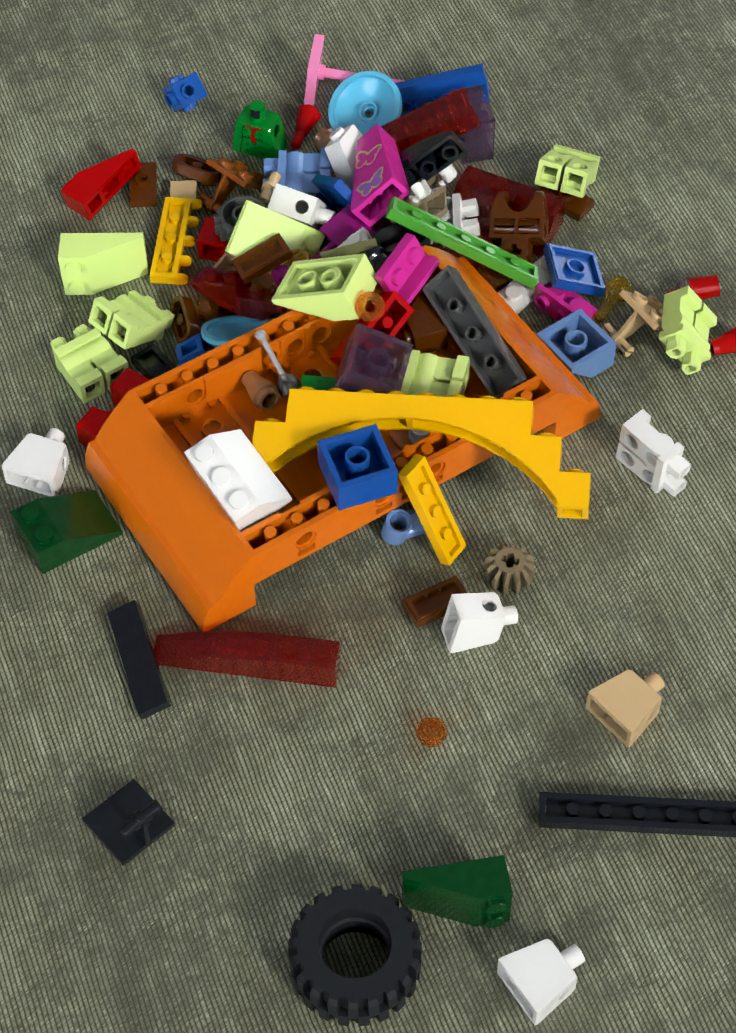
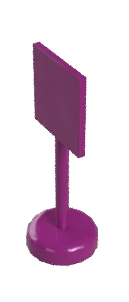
M348 204L319 228L331 242L311 259L321 258L320 252L338 247L361 227H364L371 236L376 230L372 226H367L351 212V206ZM278 265L272 270L273 280L278 287L290 268L286 265Z

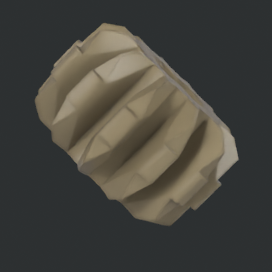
M501 542L499 549L491 548L489 556L484 560V577L486 582H492L493 590L500 587L503 588L504 594L509 589H512L516 594L519 593L521 587L528 589L531 579L535 576L536 569L534 568L533 555H527L526 546L516 549L514 542L510 547H506Z

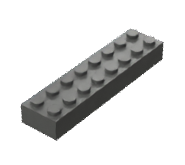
M449 265L446 266L422 287L423 292L464 355L470 358L471 366L491 396L499 399L503 397V393L529 380L456 268Z

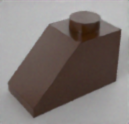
M421 290L411 306L415 311L405 322V330H402V339L405 346H410L411 350H419L420 353H431L447 348L448 329L423 290Z

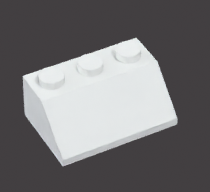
M241 429L210 434L184 452L191 467L240 532L263 521L293 500Z

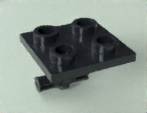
M135 779L131 780L82 818L85 825L122 866L175 826V822L164 812L159 802L155 799L153 800Z

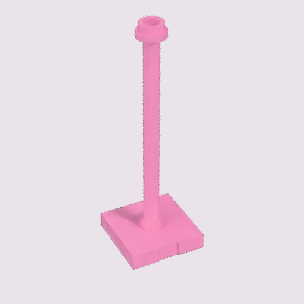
M314 35L307 69L304 105L310 104L314 106L319 80L329 78L344 81L351 75L356 74V72L326 68V65L322 64L325 35ZM392 79L395 83L404 81V80Z

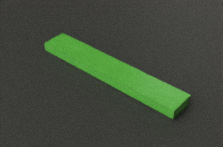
M392 196L390 199L386 218L532 289L537 285L538 266L395 196Z

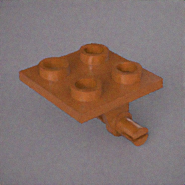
M220 157L219 160L208 158L206 164L221 172L223 177L213 198L205 194V192H201L198 195L201 198L197 197V199L202 201V204L207 207L209 212L215 214L217 213V208L222 207L223 202L237 183L244 188L261 190L263 179L268 178L258 172H250L247 170L248 165L239 160L231 162L223 157Z

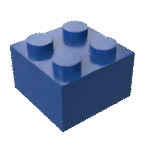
M376 424L317 441L318 464L339 511L398 493V470Z

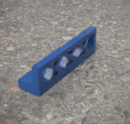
M483 63L395 83L401 93L402 108H408L404 113L400 114L397 124L490 103L489 82ZM483 90L482 96L470 97L473 92ZM457 97L454 102H445L448 98ZM424 103H433L428 108H420Z

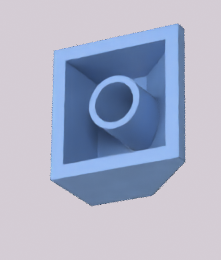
M581 308L536 333L542 342L573 374L592 378L614 365L616 342Z

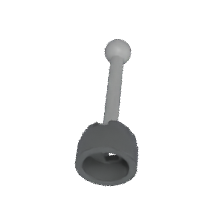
M258 329L255 332V338L261 341L279 374L276 386L279 389L280 396L284 397L289 394V389H298L302 385L294 374L284 372L266 339L267 334L265 330Z

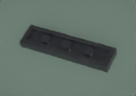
M133 600L108 612L138 715L145 719L170 707V700L139 604Z

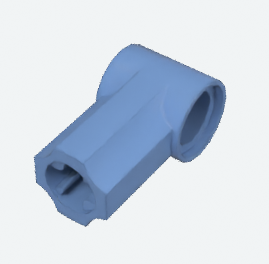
M414 508L406 511L403 509L390 511L381 530L383 540L393 546L404 543L408 538L426 534ZM391 524L399 525L403 530H396L392 528Z

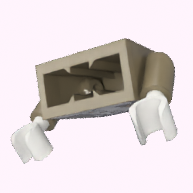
M450 164L439 172L442 180H435L431 186L428 185L425 179L409 187L411 193L403 201L440 218L448 212L445 185L457 176L456 170Z

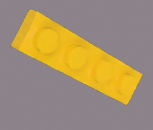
M415 454L398 473V476L440 563L450 566L467 545L425 456Z

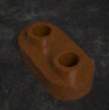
M177 154L173 157L172 169L179 176L192 178L204 186H213L215 183L220 182L221 172L206 164V160L189 154Z
M176 296L171 303L170 312L174 314L172 327L176 341L182 343L198 333L201 334V327L192 299Z

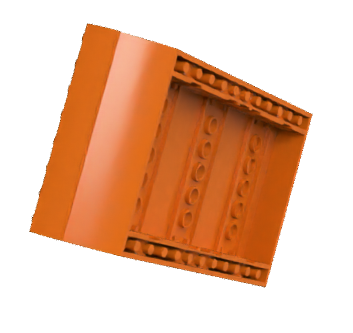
M427 245L422 246L426 255L437 257L440 261V264L423 286L446 266L449 265L456 268L529 378L526 382L503 393V397L499 399L510 400L513 397H522L528 401H533L534 419L532 435L543 430L544 433H552L563 439L600 418L601 410L597 400L464 256L457 258L439 248ZM377 283L359 319L380 293H384L379 283ZM419 291L418 294L415 296V298L412 300V302L409 304L410 306L413 305V303H414V301L416 300L417 296L419 295L420 291ZM292 310L129 390L105 421L95 440L88 443L85 455L86 469L203 634L255 606L254 585L410 501L398 476V493L339 511L319 467L318 450L316 447L291 460L274 472L293 500L263 521L242 532L239 531L191 467L184 452L210 434L238 429L242 430L252 444L255 421L274 418L285 422L289 394L284 397L280 396L279 403L273 409L264 411L254 406L247 390L242 384L243 375L251 370L276 385L279 377L263 344L255 338V332L258 329L265 330L267 334L266 339L285 373L294 374L299 379L301 385L302 375L358 380L359 391L363 390L364 378L369 373L378 371L386 353L410 357L411 348L410 346L406 347L402 339V330H405V324L365 376L349 378L329 358L359 319L332 321ZM449 330L447 348L431 352V354H435L438 357L457 359L458 355L465 356ZM470 364V376L464 396L466 398L491 396ZM391 368L386 380L395 379L402 381L404 376L393 375ZM410 429L379 430L398 473L415 454L425 456L438 485L496 455L481 446L441 433L429 432L427 437L413 444L409 440L408 432Z

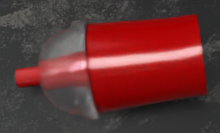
M717 275L683 277V279L675 283L674 290L667 291L669 293L689 285L699 298L704 300L720 296V285Z

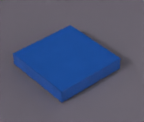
M317 174L311 182L339 211L348 204L351 206L352 190L340 178Z
M546 243L543 253L553 288L598 297L604 295L606 288L594 252Z

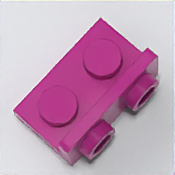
M406 233L374 276L384 292L396 291L410 304L440 264V261L437 257L426 255L416 236Z
M539 282L535 286L533 303L541 311H545L553 317L556 322L580 308L591 319L596 316L597 308L576 292L553 288L552 283L544 286Z

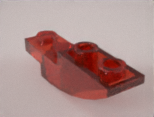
M208 267L201 269L197 275L189 279L190 285L212 302L248 318L264 321L273 313L285 314L292 310L273 304L271 299L277 289L264 288L263 285H252V282L245 285L237 271L223 272Z

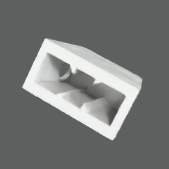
M277 183L267 208L316 230L319 229L320 224L324 225L336 215L335 211L326 209L327 205L319 198Z
M50 428L45 437L33 433L27 434L2 464L6 483L50 497L58 496L70 460L67 446L63 443L64 433L59 429Z
M495 592L452 594L441 625V631L449 653H456L497 642L504 625L517 624L518 612L514 605L503 607L498 594Z
M544 939L499 958L497 973L535 1026L575 990L577 976L573 969L583 964L585 957L576 944L559 952L550 939Z

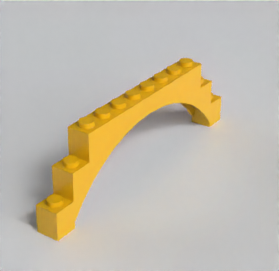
M303 386L298 389H289L285 422L274 418L255 421L252 445L273 473L291 460L316 448L317 441L373 424H376L379 430L411 429L428 431L466 440L507 460L526 474L545 493L557 509V518L588 520L591 473H585L580 469H569L566 472L560 471L562 437H557L552 433L532 435L534 419L533 401H528L522 397H513L510 400L497 399L493 396L466 398L461 394H452L449 397H444L427 392L420 393L419 395H406L400 391H391L385 394L375 393L367 389L359 390L358 392H346L340 388H331L325 391Z

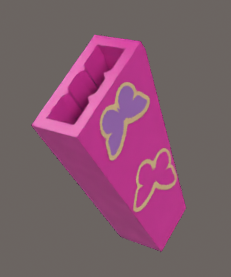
M378 124L357 140L351 212L369 227L387 213L388 203L392 196L403 200L411 193L395 139Z

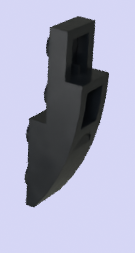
M450 130L428 137L403 150L399 155L409 187L422 178L428 181L469 152V148Z

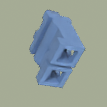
M321 148V153H302L299 151L287 153V150H279L278 158H264V176H270L271 172L276 171L281 175L278 184L319 198L326 205L330 202L311 182L317 174L332 177L333 168L324 148Z

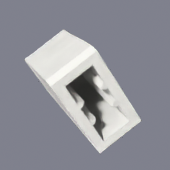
M354 124L344 129L338 127L329 136L331 141L324 148L336 178H340L351 190L353 189L357 140L363 136Z

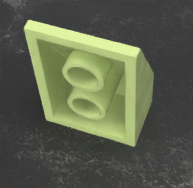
M245 200L225 252L238 257L280 233L294 256L280 265L290 267L293 261L310 260L320 251L325 235L312 227Z
M143 232L60 234L58 262L65 295H93L149 274Z
M365 253L293 261L271 301L278 306L332 321L359 319L378 281L374 276L376 273Z

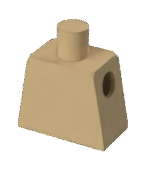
M626 670L591 689L587 695L586 709L629 748L659 713L662 698L658 692L665 687V683L655 672L642 679L633 670Z

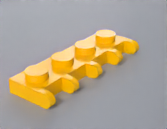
M165 197L149 275L150 283L176 285L188 283V276L180 273L181 266L188 267L192 262V258L183 255L184 247L195 245V237L187 235L188 227H197L199 224V218L191 216V211L202 208V201L200 199Z

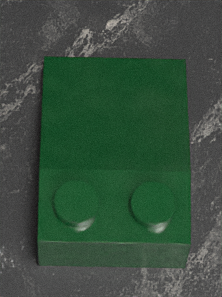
M95 490L38 498L11 511L16 533L42 574L123 535V531Z
M504 855L402 871V904L407 906V908L475 927L485 925L487 928H495L510 920L513 891Z

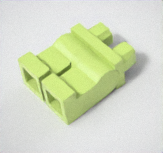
M555 144L553 149L540 158L534 184L553 190H558L561 184L560 192L583 198L589 184L595 182L601 156Z
M688 285L664 294L661 324L663 331L659 332V340L666 346L665 353L670 358L678 359L682 363L681 369L686 375L701 370V363L711 359L710 343L708 342L709 329L716 326L717 316L705 303H702L699 296Z
M133 290L128 293V296L122 294L111 301L103 296L94 298L88 322L103 334H108L111 340L126 350L153 340H161L165 329L171 328L174 314L168 309L162 311L158 308L155 300L149 295L142 296Z
M82 324L73 331V340L67 342L63 337L59 336L52 340L50 344L56 368L62 373L83 404L105 393V387L109 391L112 383L129 367L128 361L113 350L97 328L91 330L88 326ZM116 371L119 372V375L116 378L110 379L111 374L115 373ZM92 384L95 385L92 391L86 392V387Z
M413 349L411 350L410 357L395 355L392 363V374L404 377L402 381L387 379L385 394L391 391H400L406 395H419L424 392L449 397L452 394L464 395L470 376V358L458 355L457 359L444 358L431 353H420L419 350Z

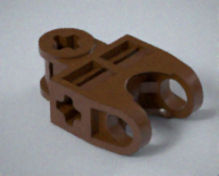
M499 191L491 211L489 239L494 245H501V249L532 263L534 245H546L548 239L549 215L544 191H536L533 200L530 201L526 209L513 211L510 207L509 193L507 191Z

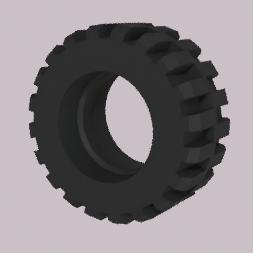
M352 884V889L343 890L342 885L332 888V894L326 896L324 892H321L315 896L314 905L306 904L300 911V920H294L291 928L292 938L288 942L291 977H293L297 994L303 995L304 1004L310 1010L319 1009V1017L330 1021L332 1016L338 1018V1025L349 1026L350 1021H359V1027L368 1026L369 1019L377 1017L379 1022L388 1019L391 1008L398 1012L405 1006V997H412L416 989V980L420 978L422 942L420 941V930L417 922L412 921L411 911L407 906L399 908V899L393 894L389 893L385 897L382 895L381 888L371 886L370 890L362 889V884ZM350 932H362L374 936L385 945L388 950V959L379 970L371 975L349 978L333 972L326 966L322 958L323 951L332 940L340 935Z

